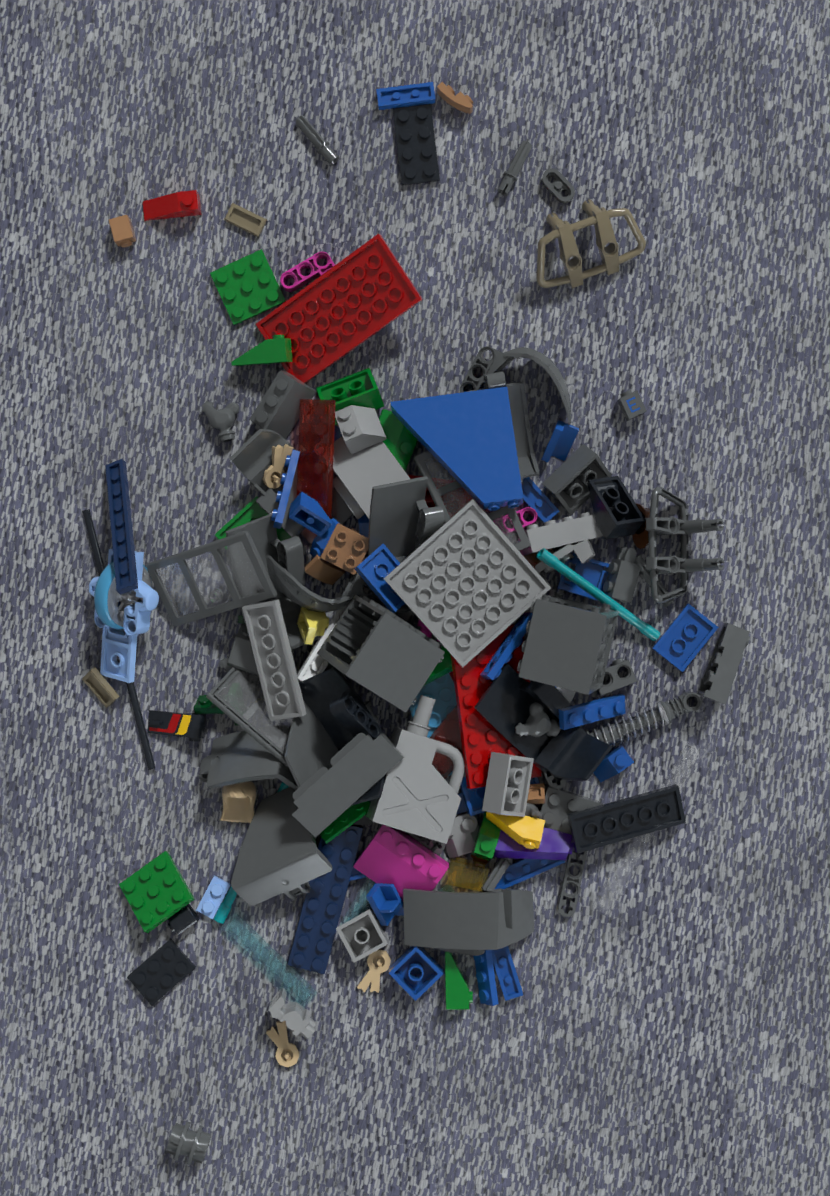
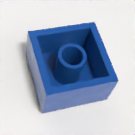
M411 946L389 967V974L416 1001L443 975V968L423 947Z

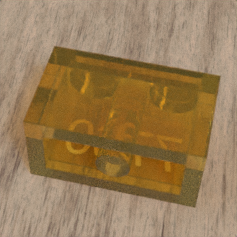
M456 857V859H451L446 884L484 892L481 888L488 878L489 867H486L484 862L475 861L473 864L468 863L466 858Z

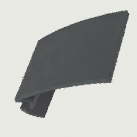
M259 429L230 457V460L262 494L256 502L268 514H271L273 509H278L279 503L275 501L278 491L283 489V485L276 489L269 488L263 481L264 471L272 465V446L281 445L284 447L285 444L293 446L279 433L273 430ZM299 455L281 527L291 537L301 534L312 545L313 539L317 535L289 518L290 504L301 491L318 501L330 520L335 518L341 525L353 513L340 494L302 455ZM284 466V472L287 473L288 467Z
M427 476L374 486L372 488L368 556L384 543L401 563L443 526V508L441 506L428 508L425 501ZM405 603L395 613L412 610Z
M272 513L226 531V537L248 530L267 572L266 557L271 556L303 586L305 585L302 542L297 536L280 541L277 537V530L273 527ZM242 541L229 545L228 552L233 579L240 596L244 597L263 591L264 589ZM273 584L277 595L256 603L279 599L292 650L304 645L297 625L301 606L288 599ZM240 607V608H241L242 615H243L244 622H245V624H246L245 617H244V613H243V609H242V607ZM321 636L314 637V640L321 638Z
M403 889L404 945L428 947L439 951L477 956L484 954L485 950H498L516 943L534 932L533 892L493 889L487 890V892H442Z

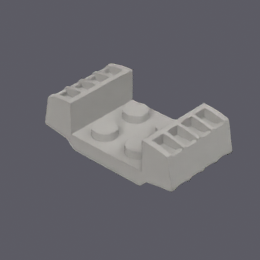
M584 540L576 545L568 544L553 554L562 563L574 557L573 553H576L583 564H586L595 556L589 540ZM540 562L535 566V570L551 586L543 573H550L555 569L549 567L544 562Z

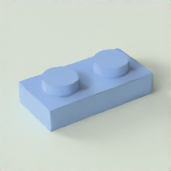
M214 875L196 911L213 919L231 884Z

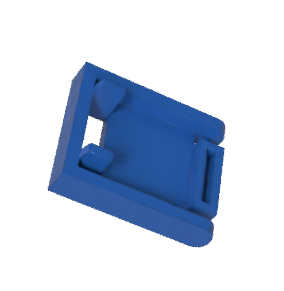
M573 553L574 557L564 564L566 566L569 565V562L576 564L574 571L604 592L603 586L609 572L604 571L603 567L608 569L609 564L595 559H591L586 564H583L578 556ZM561 574L557 589L598 601L572 581L564 580L565 576Z

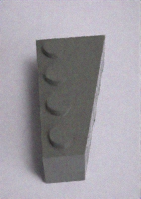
M724 623L698 689V695L726 705L738 666L743 659L744 648L747 647L750 641V631Z

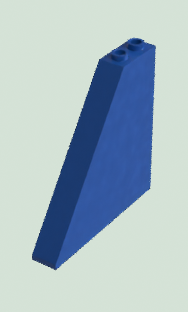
M507 387L390 402L392 413L483 509L495 511L500 509V507L517 508L523 504L524 498Z

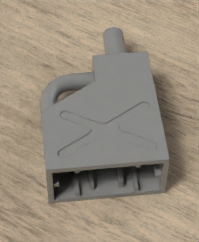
M421 695L413 720L408 722L407 730L398 727L394 728L390 741L404 758L386 774L381 798L371 800L366 816L373 822L447 844L461 801L458 792L464 776L465 763L463 755L457 748L427 737L430 730L428 724L435 699ZM435 752L446 755L453 761L454 767L449 784L432 765Z

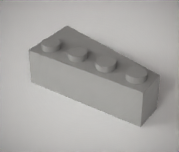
M590 512L579 514L580 518L573 519V516L562 518V522L556 523L555 520L544 522L542 527H538L537 524L526 526L527 530H525V533L531 543V547L519 552L525 556L534 552L538 553L542 548L546 550L559 548L568 544L599 538L603 534L596 524L595 516L591 515ZM515 534L516 543H519L517 534Z

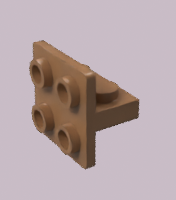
M338 523L321 558L355 575L356 570L354 568L362 562L368 551V538L359 534L358 530L354 528L349 529Z

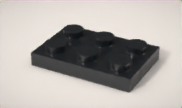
M170 938L130 973L127 978L149 1004L153 1006L193 971L196 966Z

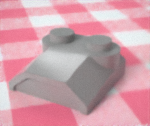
M468 812L456 815L448 842L445 845L449 858L459 857L472 852L479 830L475 815L469 816Z

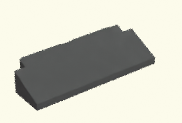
M359 733L331 758L330 763L332 767L329 770L326 767L320 768L293 793V799L295 800L293 803L298 809L292 816L314 837H317L397 765L404 756L384 733L380 734L375 740L370 735L366 736L364 733Z

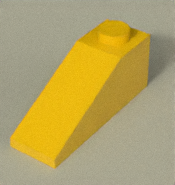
M486 813V818L518 844L528 849H539L545 820L526 815L525 817Z

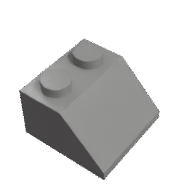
M351 405L334 412L343 439L351 454L387 439L374 408Z
M370 909L336 928L354 963L389 944L386 934Z

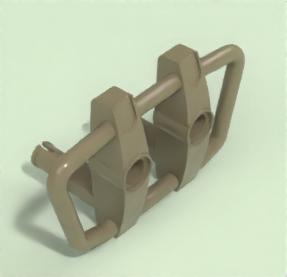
M588 200L589 204L587 201H584L582 204V209L588 214V218L569 224L567 220L563 222L562 219H559L556 213H552L553 217L551 214H548L546 221L551 226L552 231L538 242L537 283L543 288L569 283L573 289L583 285V279L605 271L608 276L619 272L620 264L641 254L646 246L645 238L630 210L619 208L607 211L604 207L599 208L592 200ZM624 216L638 242V246L619 256V246L616 242L610 218ZM594 225L596 245L603 264L582 272V258L579 254L573 232ZM557 238L560 259L562 260L566 276L545 280L546 244Z

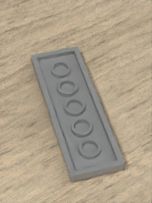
M279 599L243 606L242 609L270 721L306 715Z

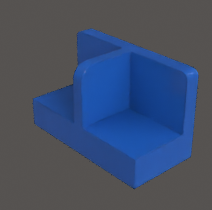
M375 883L366 898L381 926H388L395 915L404 916L403 901L394 884Z

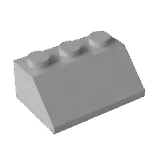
M491 752L482 811L499 815L525 817L534 758Z

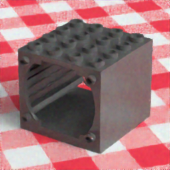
M555 592L554 596L542 594V598H537L531 605L530 613H533L526 627L528 637L527 641L524 640L522 652H524V655L517 667V671L520 672L519 677L589 695L602 687L619 611L610 610L611 605L603 603L602 607L564 599L562 598L563 594Z
M355 595L317 654L352 680L402 711L407 712L409 707L415 704L413 701L416 702V696L436 665L442 662L440 659H444L443 654L445 652L439 648L441 644L429 638L403 619H400L391 611L364 595L362 598Z

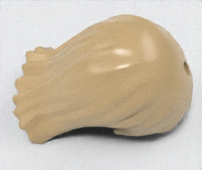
M252 781L223 786V812L220 821L251 823L256 800V788Z

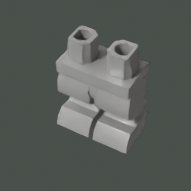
M283 986L271 999L268 1011L271 1013L272 1018H276L280 1022L286 1021V1026L292 1030L296 1037L300 1033L308 1039L315 1032L316 1022L310 1018L311 1012L308 1009L304 1011V1007L300 1002L285 1003L287 990Z

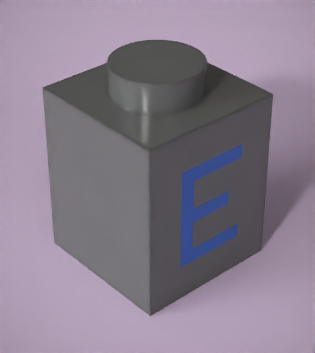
M628 390L620 394L621 398L618 399V403L626 421L647 412L638 391L632 392Z

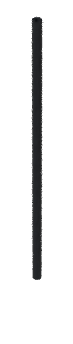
M90 509L83 510L82 513L97 572L100 576L105 568ZM126 682L148 770L155 769L134 682Z

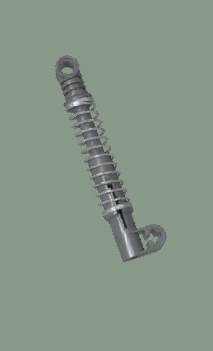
M687 691L678 696V699L676 697L673 700L670 699L669 703L668 701L656 702L655 710L649 705L651 712L646 713L644 708H642L644 715L639 716L638 712L635 711L637 718L632 719L631 715L628 714L630 720L627 722L621 717L623 723L620 725L614 720L615 723L613 724L608 723L606 727L601 726L599 730L594 728V732L589 733L587 731V733L615 747L617 742L622 744L623 737L629 741V734L636 738V731L643 735V728L650 732V725L657 729V722L664 726V724L671 723L675 716L679 717V714L682 716L684 713L697 711L702 706V698L695 692ZM693 696L695 703L689 707L686 701L688 697ZM547 769L543 772L547 783L553 789H561L565 786L567 780L559 778V782L556 783L551 781L554 779L551 773L546 774L548 772Z

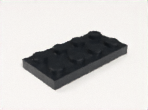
M431 104L393 108L402 186L440 181Z

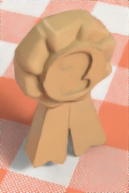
M287 444L284 447L281 445L272 446V465L264 471L263 477L267 487L276 489L281 485L282 473H285L283 467L286 457L291 455L293 447Z
M379 949L368 956L367 964L369 971L357 985L358 989L366 992L371 982L370 992L376 991L379 993L380 973L387 971L391 963V958L387 951Z
M277 1021L278 1032L272 1026L271 1030L266 1031V1034L278 1047L275 1055L277 1062L284 1067H290L297 1063L299 1050L295 1044L288 1041L286 1021Z

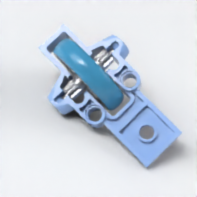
M112 548L109 549L107 567L100 576L93 578L89 584V593L94 597V621L98 627L103 628L100 673L109 678L131 683L134 682L137 636L138 634L148 632L151 611L157 607L159 595L152 589L151 577L147 568L143 565L144 552L135 551L138 588L120 595L116 591Z

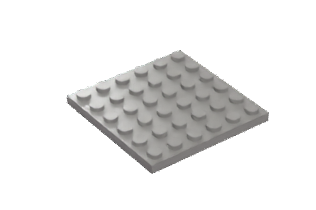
M473 499L383 578L462 667L529 609L533 601L535 602L537 598H541L542 594L551 589Z

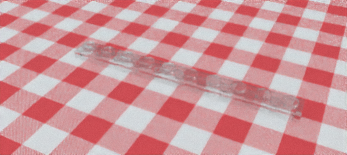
M688 741L661 788L676 784L679 786L681 794L703 757L705 750ZM659 831L630 839L594 900L592 907L608 916L610 915Z

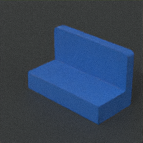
M558 420L541 460L549 462L551 456L565 461L579 432V428Z

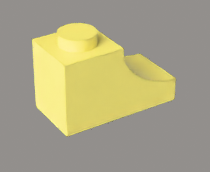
M304 607L301 608L297 625L304 644L312 645L314 637L324 635L325 629L329 626V618L325 612H315Z

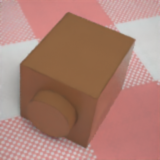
M123 215L109 219L113 239L117 246H131L132 242L136 241V237L129 216Z

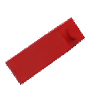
M197 190L175 192L143 201L144 221L201 215L200 196Z

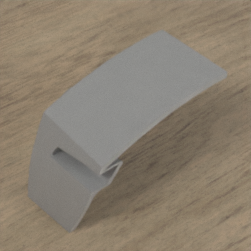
M342 436L321 450V453L337 474L330 482L357 520L365 514L369 518L372 488L374 486L410 480L383 441L351 454Z

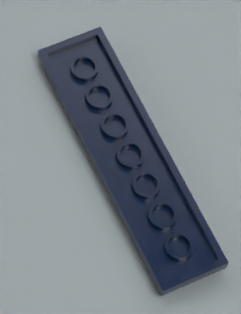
M352 824L327 844L322 837L320 838L318 850L330 862L332 871L309 881L310 892L306 894L288 961L289 966L325 974L363 826Z

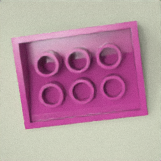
M381 825L353 867L375 883L394 884L403 901V889L405 888L432 891L448 870L449 863L404 831Z

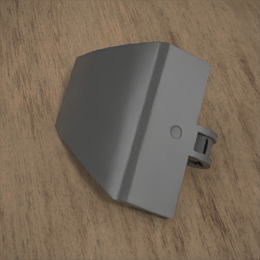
M305 701L304 705L307 714L293 718L285 752V760L298 788L320 768L326 767L329 770L332 767L330 763L331 758L339 752L331 737ZM365 701L364 704L375 721L378 720L377 715H374L372 711L371 701Z
M291 787L261 800L239 852L231 886L250 906L259 904L283 892L293 900L297 898V895L310 892L308 881L332 871V865L318 850L314 836L292 816L298 807L293 803L295 801L293 793L296 790Z

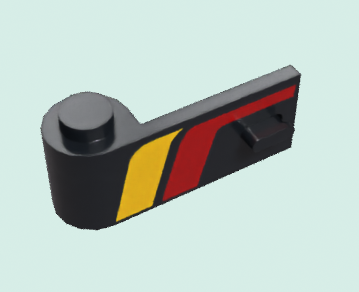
M149 710L148 733L188 737L189 741L200 742L201 738H205L206 714Z

